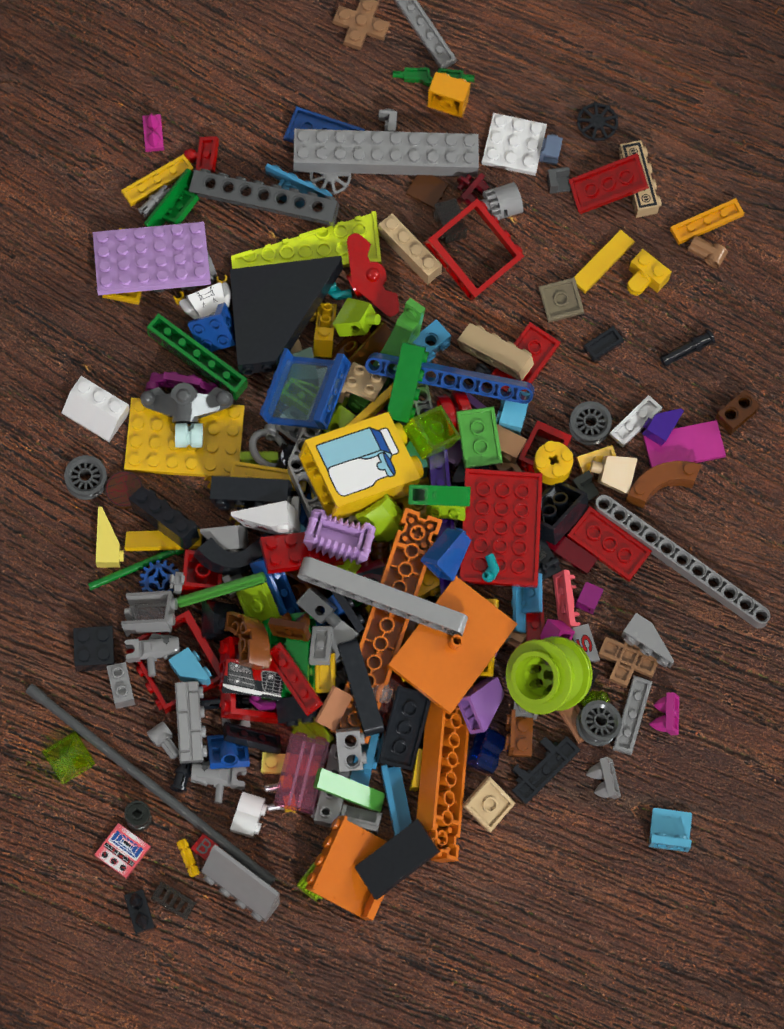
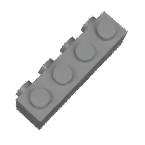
M332 744L331 750L327 749L325 761L328 762L327 767L323 769L349 779L351 771L339 772L337 745ZM349 755L347 761L353 763L354 755ZM317 789L316 798L319 799L318 805L313 806L311 817L314 818V824L331 828L334 819L341 815L344 799Z

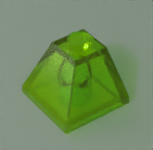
M76 731L41 751L61 785L96 765Z

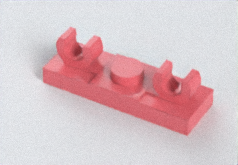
M562 570L553 575L558 620H562L570 628L581 625L580 622H575V617L579 616L578 612H574L573 589L576 588V585H571V580L575 579V576L570 575V570Z

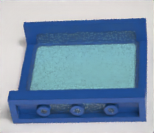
M284 348L279 358L276 372L273 374L270 388L267 390L264 404L261 406L260 415L268 424L327 430L351 362L345 354L337 353L335 360L294 357L287 348Z

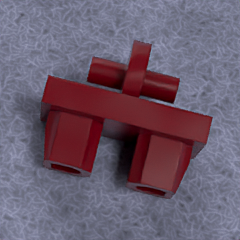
M480 173L471 183V175L468 174L466 177L459 176L457 178L459 183L457 189L461 191L464 188L465 190L456 201L459 204L462 202L466 205L471 204L477 199L472 193L474 189L482 195L483 191L489 188V185L483 180L485 176Z

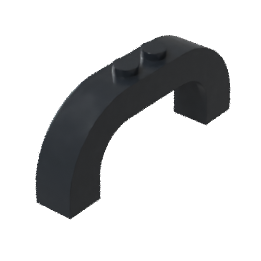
M264 533L261 537L274 536V534ZM211 537L197 548L193 556L204 567L215 573L236 575L251 568L249 563L263 557L259 542L260 538L241 552H229L221 548Z

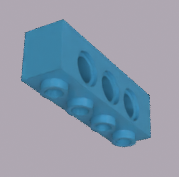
M436 319L420 332V335L412 344L425 346L426 351L429 352L427 362H430L436 357L437 352L440 350L444 351L449 347L451 334ZM433 341L435 344L433 346H429L426 344V342ZM395 378L390 379V384L394 383Z

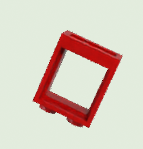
M537 420L520 454L517 465L525 472L531 471L535 473L533 468L534 461L526 458V455L536 435L553 442H560L567 447L571 442L572 436Z

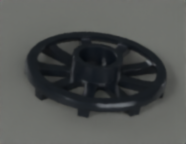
M594 102L583 107L579 112L577 118L578 129L590 140H606L616 132L618 116L609 105ZM594 107L595 115L588 111V109ZM598 107L604 108L601 114H598ZM607 111H609L613 115L609 117H604ZM585 112L590 116V119L581 118V116ZM614 119L615 126L606 123V121ZM580 122H589L590 124L582 129ZM603 127H608L613 131L607 135ZM590 128L594 129L592 137L585 133ZM597 130H601L604 137L595 138Z

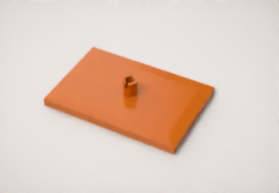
M457 576L435 603L468 616L463 636L458 634L452 636L419 624L387 665V667L449 715L517 626L515 621Z

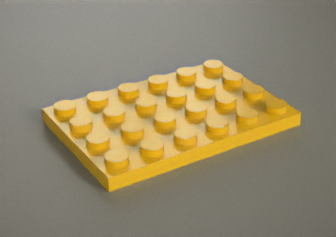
M131 398L124 471L207 477L209 474L230 476L232 460L240 462L245 405L232 404L227 409L199 419L198 423H203V448H192L190 445L186 448H175V424L172 423V418L144 407L140 398Z

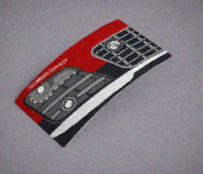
M239 659L226 660L222 693L281 700L283 680L272 664L269 665V668L257 670L238 665Z

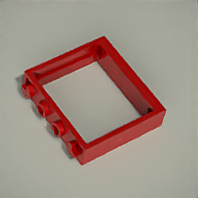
M478 198L424 242L470 301L524 257L520 246L513 243L510 239V234L500 227L498 219L487 211L486 204L483 201H479ZM473 209H475L513 256V259L478 288L475 287L437 240Z
M188 610L175 617L176 621L175 625L172 626V631L186 624L216 677L211 679V684L208 686L200 685L203 686V693L220 684V663L206 639L202 638V632ZM169 632L145 633L136 639L148 640L152 634L166 635ZM134 649L127 650V654L133 653ZM143 660L136 662L138 666L135 668L140 677H145L147 681L145 686L150 694L154 693L157 698L154 702L159 711L163 709L164 713L167 714L176 709V699L168 704L166 703L152 677L148 676V669Z
M229 636L221 640L220 649H218L220 653L219 690L221 692V702L219 707H221V718L278 724L276 707L275 713L236 708V694L222 693L226 660L235 659V647H239L238 642L240 639Z

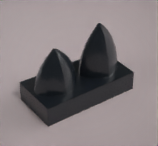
M144 890L124 895L135 934L155 929Z

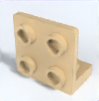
M353 362L338 402L342 404L346 397L350 398L351 394L374 402L388 377L371 374L364 366Z

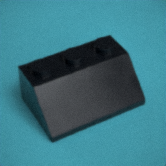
M564 482L549 485L542 493L540 538L556 545L588 510L587 493Z

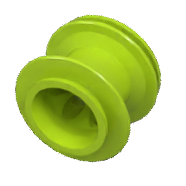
M553 636L543 640L534 639L524 642L513 651L506 667V684L511 697L522 709L533 714L543 715L576 706L587 695L592 683V666L588 655L576 642L563 637Z

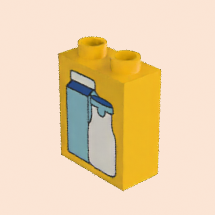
M389 412L306 439L298 456L327 517L332 514V519L336 516L337 521L341 518L344 519L361 513L382 499L386 494L394 501L409 496V485H418L424 475L420 459L416 455L410 457L405 446L407 444V434L403 425L399 422L394 424Z

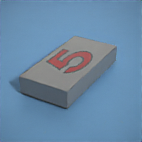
M589 624L571 628L575 631L572 640L584 649L590 662L600 661Z

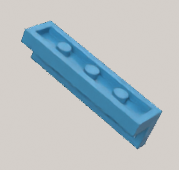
M387 765L381 766V775L393 834L396 836L409 826L412 821L401 768H388Z

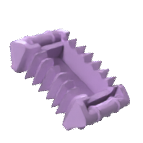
M313 509L309 517L303 543L309 551L316 547V553L322 550L323 556L328 552L329 558L335 555L336 560L342 557L343 562L349 558L350 563L355 559L356 564L359 565L368 560L376 528L367 522L360 526L359 522L355 525L353 521L349 525L348 520L343 523L342 518L337 521L335 516L332 519V514L327 517L325 510Z

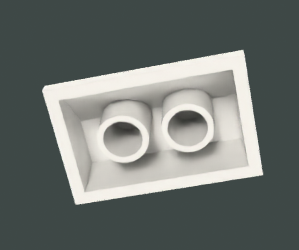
M81 376L71 389L61 413L107 442H110L129 415L130 409L129 404Z

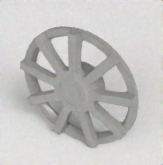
M310 172V181L315 187H317L315 183L321 180L325 181L321 189H325L327 184H331L332 192L330 193L332 195L344 191L351 180V173L320 172L319 174L323 176L313 179V172ZM347 176V182L344 183L338 177ZM336 181L343 186L337 191L334 185Z

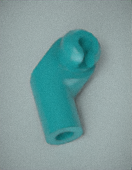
M335 282L328 292L335 300L352 298L351 289L341 290L336 286Z
M489 554L485 556L488 567L482 573V578L486 582L495 580L500 570L495 555Z

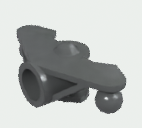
M188 383L177 384L170 394H165L160 387L144 391L140 397L144 407L171 417L174 424L187 423V425L198 423L200 418L229 408L234 401L232 394L223 389L215 387L209 394H200Z

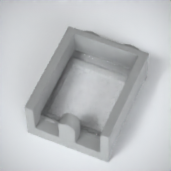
M171 590L126 593L130 606L124 609L127 621H121L126 637L130 634L169 632L170 634L172 632V626L175 625L176 621L174 612L178 608V602Z

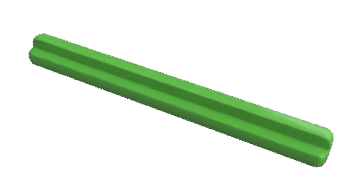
M260 572L179 596L177 598L178 606L182 608L263 584L267 581L264 572Z

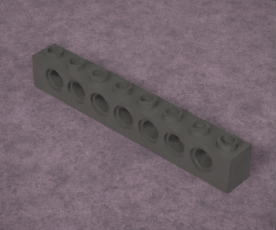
M207 169L194 170L189 192L197 194L198 197L335 226L340 205L334 197H317L318 194L307 192V194H304L294 188L285 190L282 189V186L276 184L267 186L264 185V182L258 180L248 182L246 178L239 176L230 178L228 174L220 172L216 175ZM210 181L216 182L213 188H207ZM228 185H233L231 192H225V188ZM251 189V193L248 196H243V191ZM263 193H269V197L266 200L260 199ZM280 197H287V201L284 204L278 203ZM300 200L305 201V204H304L303 207H301V208H297V207H296V204H297L298 201H300ZM318 204L323 205V208H322L321 211H319V212H315V211H314V207H315L316 205H318Z

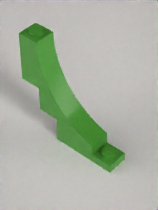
M411 298L407 300L404 312L397 319L381 353L399 357L402 343H413L420 335L425 307ZM376 360L373 366L377 367L380 366V364ZM389 364L392 370L397 369L396 364ZM390 377L387 378V381L384 384V386L387 387L389 385L391 379ZM351 394L348 406L353 412L361 413L371 401Z

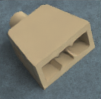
M604 456L602 463L592 461L589 471L599 474L598 483L622 494H628L637 458Z

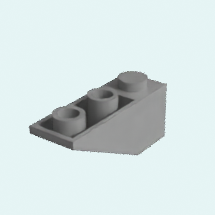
M635 613L622 633L624 641L631 646L635 645L640 648L644 655H651L657 659V663L661 666L671 668L674 660L653 623Z

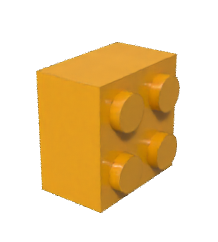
M435 72L428 91L427 107L462 118L469 100L471 83L462 78L450 77L446 73Z

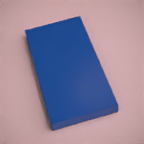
M296 106L284 135V140L291 143L294 142V129L365 131V129Z

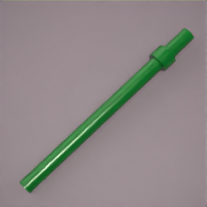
M165 550L88 583L90 590H93L150 566V562L154 564L157 560L162 561L173 555H181L185 550Z

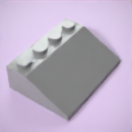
M217 845L212 847L202 869L203 880L211 886L213 884L217 885L220 888L218 891L227 898L231 896L236 900L234 903L243 910L247 908L252 912L250 915L259 922L263 920L266 923L280 904L279 892Z

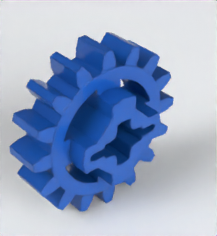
M157 560L156 565L150 562V568L144 567L145 574H140L142 580L139 583L140 586H144L142 592H153L151 588H155L157 591H165L170 586V575H175V572H179V569L173 570L174 564L172 563L168 566L167 560L163 564H160V561ZM159 575H161V578L163 580L162 587H160V584L158 582Z

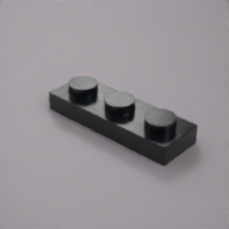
M225 722L223 725L224 741L279 754L282 749L280 735Z

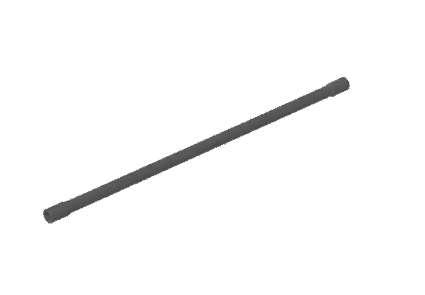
M31 684L27 688L25 693L36 702L46 707L268 885L271 886L276 877L268 870L258 865L51 700L37 686Z

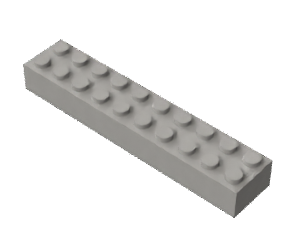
M294 129L293 172L463 177L469 174L472 177H477L479 169L478 134Z

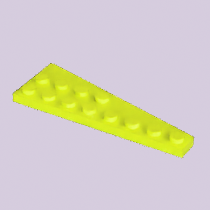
M373 211L371 214L361 217L357 216L349 221L337 222L335 226L321 227L299 234L298 237L286 238L282 242L272 245L267 244L265 247L253 251L251 249L232 255V269L341 256L343 267H350L347 239L353 233L360 234L371 243L368 253L370 262L381 264L377 213Z

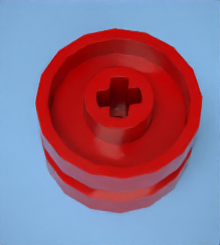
M454 390L451 392V398L447 394L436 397L437 409H444L445 429L449 436L459 433L455 412L472 409L466 393Z

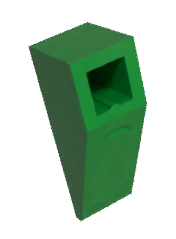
M411 484L409 485L408 504L470 506L471 487Z

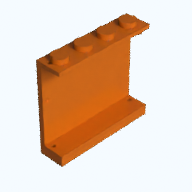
M338 816L332 822L330 835L323 842L324 848L315 860L316 866L313 872L307 877L305 889L364 920L373 921L384 895L378 900L374 899L355 866L387 841L348 821L347 816Z

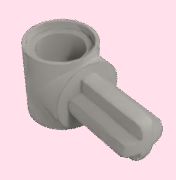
M164 721L146 732L156 747L162 746L170 759L179 756V750L171 740L173 734Z

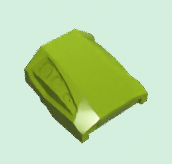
M388 494L361 513L355 515L362 525L367 522L376 528L374 536L377 542H389L394 539L397 530L402 531L403 526L399 525L403 511Z

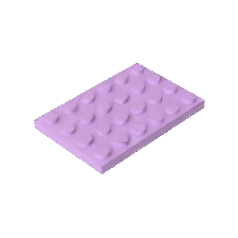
M204 222L93 232L98 295L211 285Z

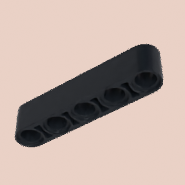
M357 638L338 643V651L364 736L368 737L384 732L382 719Z

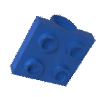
M223 735L207 736L210 769L250 767L247 746L224 741Z

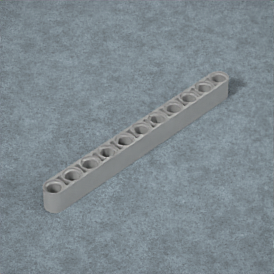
M601 495L596 499L594 509L652 550V555L753 627L763 628L766 626L770 619V612L766 607L611 497ZM605 503L608 508L602 509L598 504ZM620 514L624 519L617 520L614 515ZM636 525L639 530L633 531L630 529V526ZM651 536L655 541L648 542L645 537ZM667 547L670 553L662 552L661 548ZM677 559H684L686 561V564H679L677 562ZM693 570H700L702 575H694ZM708 581H715L718 586L712 587ZM724 592L732 593L733 598H727ZM746 603L749 609H742L740 604ZM756 615H763L765 620L759 621L756 618Z

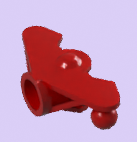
M353 233L347 239L351 271L350 274L346 275L358 298L364 296L385 315L395 316L399 312L398 294L385 290L383 286L387 279L385 268L378 262H370L368 253L371 243L360 234Z

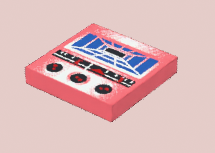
M118 823L94 856L127 879L150 849V845Z

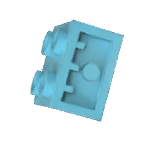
M653 808L649 847L688 852L692 841L690 840L692 813Z

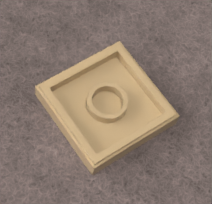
M487 776L462 806L487 832L491 833L516 803L491 777Z

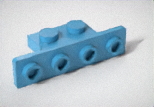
M267 163L265 166L266 174L279 180L278 185L282 186V189L289 190V188H294L304 194L313 192L318 194L317 197H332L328 190L324 188L319 189L312 182L303 181L295 174L283 171L277 165ZM280 197L279 200L286 202L287 197ZM303 200L298 201L297 204H296V207H297V208L303 207L304 204H305V201H303Z
M538 573L537 588L511 586L513 590V598L511 600L513 608L512 620L517 623L513 630L515 632L526 633V614L543 612L541 573Z
M380 733L371 735L367 745L361 744L362 752H366L367 764H363V770L351 771V780L369 786L372 769L377 767L375 755L381 741L379 738ZM356 755L354 758V763L358 760Z

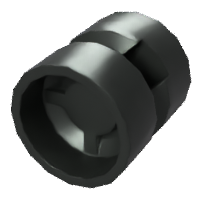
M136 800L129 803L125 808L124 815L130 829L140 832L150 826L152 816L146 803Z

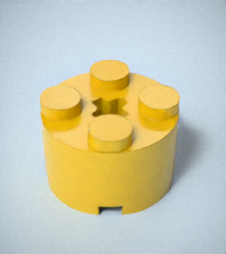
M548 441L536 452L533 463L534 472L543 473L542 482L547 485L562 483L570 475L573 465V453L566 445L560 442Z

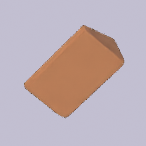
M332 686L315 721L331 730H336L353 696Z

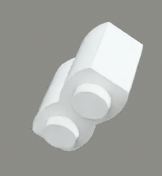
M242 792L230 831L250 838H254L255 834L259 835L262 826L259 820L261 815L265 816L268 805L265 804V798Z

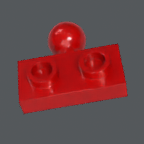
M217 136L200 137L198 152L194 149L184 151L183 154L190 163L196 161L195 170L207 169L211 173H215L219 138Z

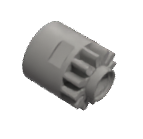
M515 182L483 191L484 199L480 201L486 204L487 211L498 220L523 213L522 198Z

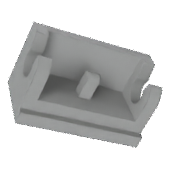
M343 804L340 816H347L348 821L377 835L382 813Z

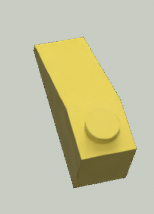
M98 507L97 568H120V562H124V550H121L120 543L103 508Z

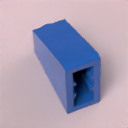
M447 528L422 556L420 561L437 578L454 581L471 539L466 535V531L461 528Z

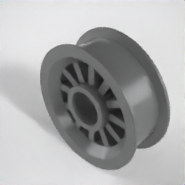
M583 402L572 411L569 421L570 433L581 444L597 445L603 442L609 435L612 425L611 414L604 405L598 402ZM586 421H593L595 425L588 426Z
M89 455L76 457L69 462L64 472L68 491L78 499L91 500L100 496L105 490L108 480L106 469L103 463L96 457ZM84 475L91 476L87 481L81 479Z
M595 700L586 704L576 718L578 734L585 742L594 746L609 744L619 734L622 727V720L618 710L612 704L602 700Z

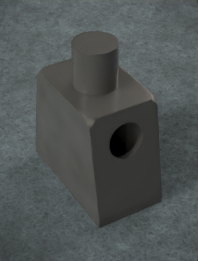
M316 587L309 588L296 602L320 624L327 622L335 628L342 620L334 613L337 607ZM322 606H323L324 609H325V613H324V614L321 613V607H322Z

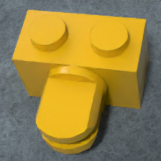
M642 249L630 263L629 271L634 275L628 281V292L638 296L649 286L658 293L669 281L672 271Z

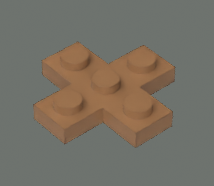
M360 0L356 11L342 6L338 7L333 24L348 29L344 39L345 46L361 51L366 36L384 41L390 27V22L374 17L379 1Z
M605 637L598 654L600 657L616 663L609 681L627 688L634 671L652 678L658 665L657 659L651 655H644L637 646H631L626 642L623 644L608 637Z

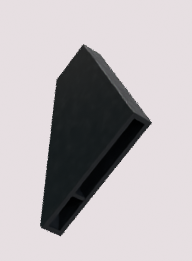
M341 256L230 269L237 364L240 374L252 375L253 373L276 371L284 348H287L289 351L292 349L342 272L343 262Z

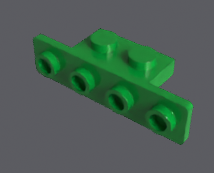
M187 168L147 218L144 222L146 227L162 226L164 222L172 225L181 224L199 201L197 194L189 192L193 172Z

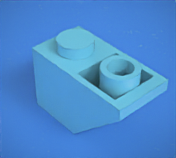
M188 647L168 660L170 667L180 681H199V684L207 686L211 684L210 676L212 675L206 666H201L199 663L201 659L195 651L191 652Z

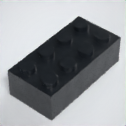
M212 476L210 500L220 511H229V508L239 511L287 501L291 504L294 494V488L290 481L285 479Z

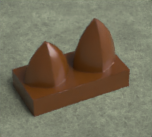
M287 612L278 618L271 617L268 622L273 636L306 642L311 637L309 631L310 616L307 612L295 621H292L291 615Z

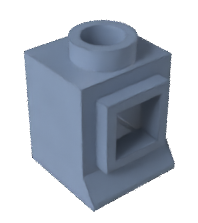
M555 134L547 135V138L543 140L539 162L557 165L563 138Z

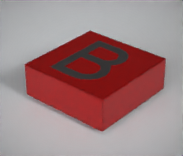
M203 833L191 847V850L206 861L214 845L219 847V845Z

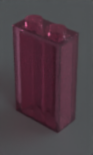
M301 732L291 733L274 799V806L311 815L314 814L319 790L313 788L318 768H325L330 748V742H327V739L323 737L309 738L307 734Z

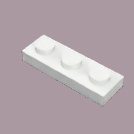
M648 395L609 435L620 446L624 447L644 428L643 425L647 418H652L663 407Z

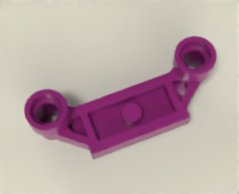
M153 372L149 382L146 384L145 391L160 387V389L161 387L174 388L179 383H188L198 393L209 394L218 386L215 383H206L195 375L185 376L177 372H164V374Z

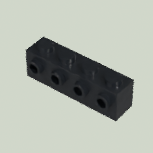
M141 486L128 498L132 510L184 550H188L200 539L197 524L191 519L187 520L178 509L174 510L171 508L166 500H160L151 489L147 490Z

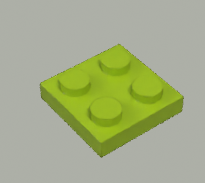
M267 582L236 592L245 615L255 617L260 621L271 617H280Z

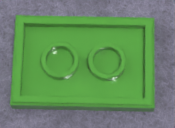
M494 406L456 411L464 469L502 464L503 460Z

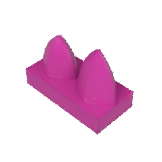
M150 113L149 115L142 116L146 152L164 151L161 114L154 115Z
M668 692L666 697H662L654 704L657 710L666 713V715L654 719L650 723L652 728L661 732H668L670 735H679L680 697L677 694Z

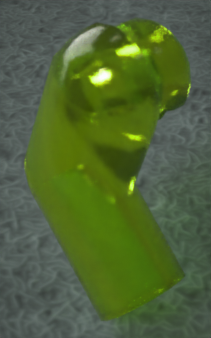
M591 691L588 696H585L580 701V704L585 707L591 701L602 700L609 703L610 699L604 691Z

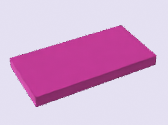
M717 420L675 428L662 446L643 435L651 468L670 461L699 463L726 457Z

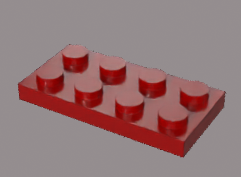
M638 153L569 179L579 214L649 188Z
M529 322L514 343L517 348L528 350L532 354L534 365L522 381L532 384L561 344L560 341ZM497 368L491 374L518 380ZM503 386L502 390L507 392L510 387Z
M591 506L567 536V538L598 558L600 562L628 582H630L652 553V550Z
M305 532L260 537L259 542L267 574L297 571L300 569L304 557H311L333 566L344 565L342 557L336 560L335 555L329 558L328 552L323 556L322 550L316 553V547L309 551L303 543Z

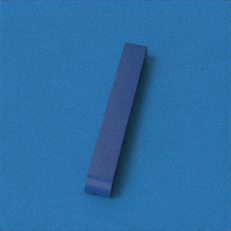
M374 352L368 357L365 368L371 374L395 378L396 370H392L389 364L398 365L399 357ZM377 360L380 366L375 367L370 361ZM428 362L423 363L421 369L425 371L423 381L419 382L421 384L522 404L529 403L534 395V386L525 381ZM433 371L436 374V377H429L427 375V372ZM452 375L455 380L448 381L445 376ZM469 378L474 383L472 385H467L464 382V379ZM489 382L493 387L487 389L483 386V383ZM508 386L511 388V391L504 392L502 387ZM528 390L530 395L523 396L520 391Z

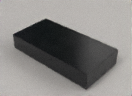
M612 326L583 345V349L592 361L595 362L624 343V339L616 328Z

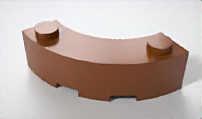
M670 461L652 467L643 473L633 484L626 502L644 508L647 501L664 487L683 486L692 489L701 464L689 461Z
M232 611L227 612L224 631L233 633L240 639L238 642V665L257 670L269 668L272 656L270 655L268 633L263 623L255 617Z

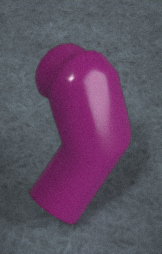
M249 695V701L258 710H273L276 707L274 700H263L261 697Z

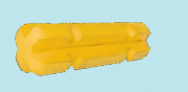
M186 839L179 840L177 846L179 851L181 850L180 854L186 868H188L189 876L195 877L200 874L198 866L195 865L196 861L191 849L188 848L189 844Z

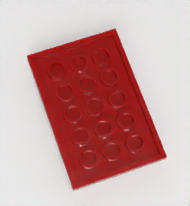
M465 468L464 486L471 487L470 506H466L465 509L466 518L462 521V529L466 531V535L471 539V542L460 565L459 578L463 582L537 588L543 473ZM489 554L495 555L500 569L495 580L492 582H486L482 578V573L488 567L485 556Z

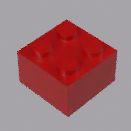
M185 550L182 572L185 576V582L182 585L181 592L184 595L222 584V574L215 573L198 562L193 556L196 552L195 550Z

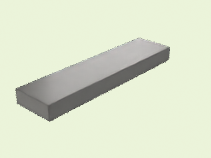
M633 676L621 718L622 727L616 736L612 750L632 755L652 681Z

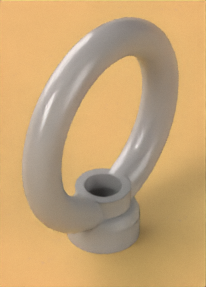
M266 424L264 429L255 431L250 437L249 450L253 459L259 465L275 467L277 464L266 461L259 454L256 444L260 437L265 436L269 441L275 440L280 447L282 443L287 445L285 440L279 435V430L275 428L276 424Z

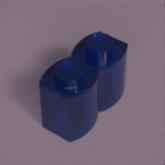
M489 728L485 732L476 733L473 747L467 758V764L483 773L493 774L498 767L499 754L505 746V737Z

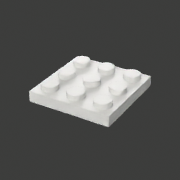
M493 113L482 165L536 176L547 124Z

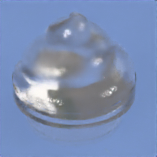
M382 683L372 688L377 702L388 703L390 701L393 689L388 684Z

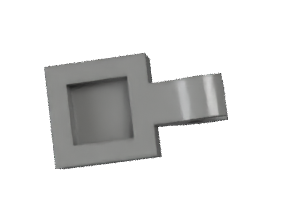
M175 572V575H170L169 583L170 588L173 589V594L181 595L182 585L185 582L183 572Z

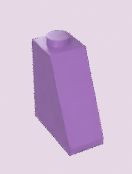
M498 677L486 678L478 682L468 690L458 704L470 734L487 731L505 695Z

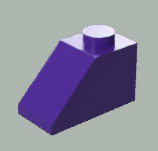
M676 409L657 413L652 418L648 417L643 425L645 430L642 434L662 446L667 441L684 410Z

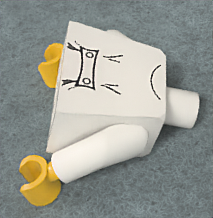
M224 275L223 281L219 280L217 276V284L190 295L184 296V293L180 291L181 298H176L173 295L175 303L180 305L183 311L194 320L214 314L218 304L225 302L229 308L232 293L228 285L227 275Z

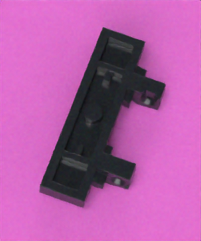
M545 736L539 742V745L545 747V758L532 771L530 769L527 772L521 770L519 764L511 770L517 776L515 781L518 783L511 792L524 805L580 752L581 749L567 736L560 743L556 741L552 743Z

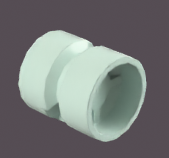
M176 423L175 448H186L188 445L192 448H203V423H192L190 426L187 423Z

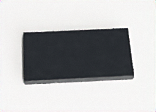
M395 685L375 762L413 771L431 700L418 690Z
M416 819L356 865L355 869L374 899L378 900L437 855L440 850L421 821Z

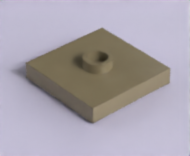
M575 277L539 286L548 323L584 314Z

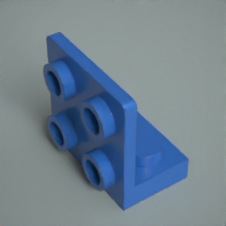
M225 302L218 304L214 314L191 320L187 324L195 341L210 352L236 345L234 320Z

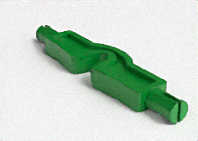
M405 67L404 71L393 70V78H404V82L422 83L430 87L433 80L428 67ZM438 69V73H446L453 78H462L467 82H474L475 74H463L462 70Z

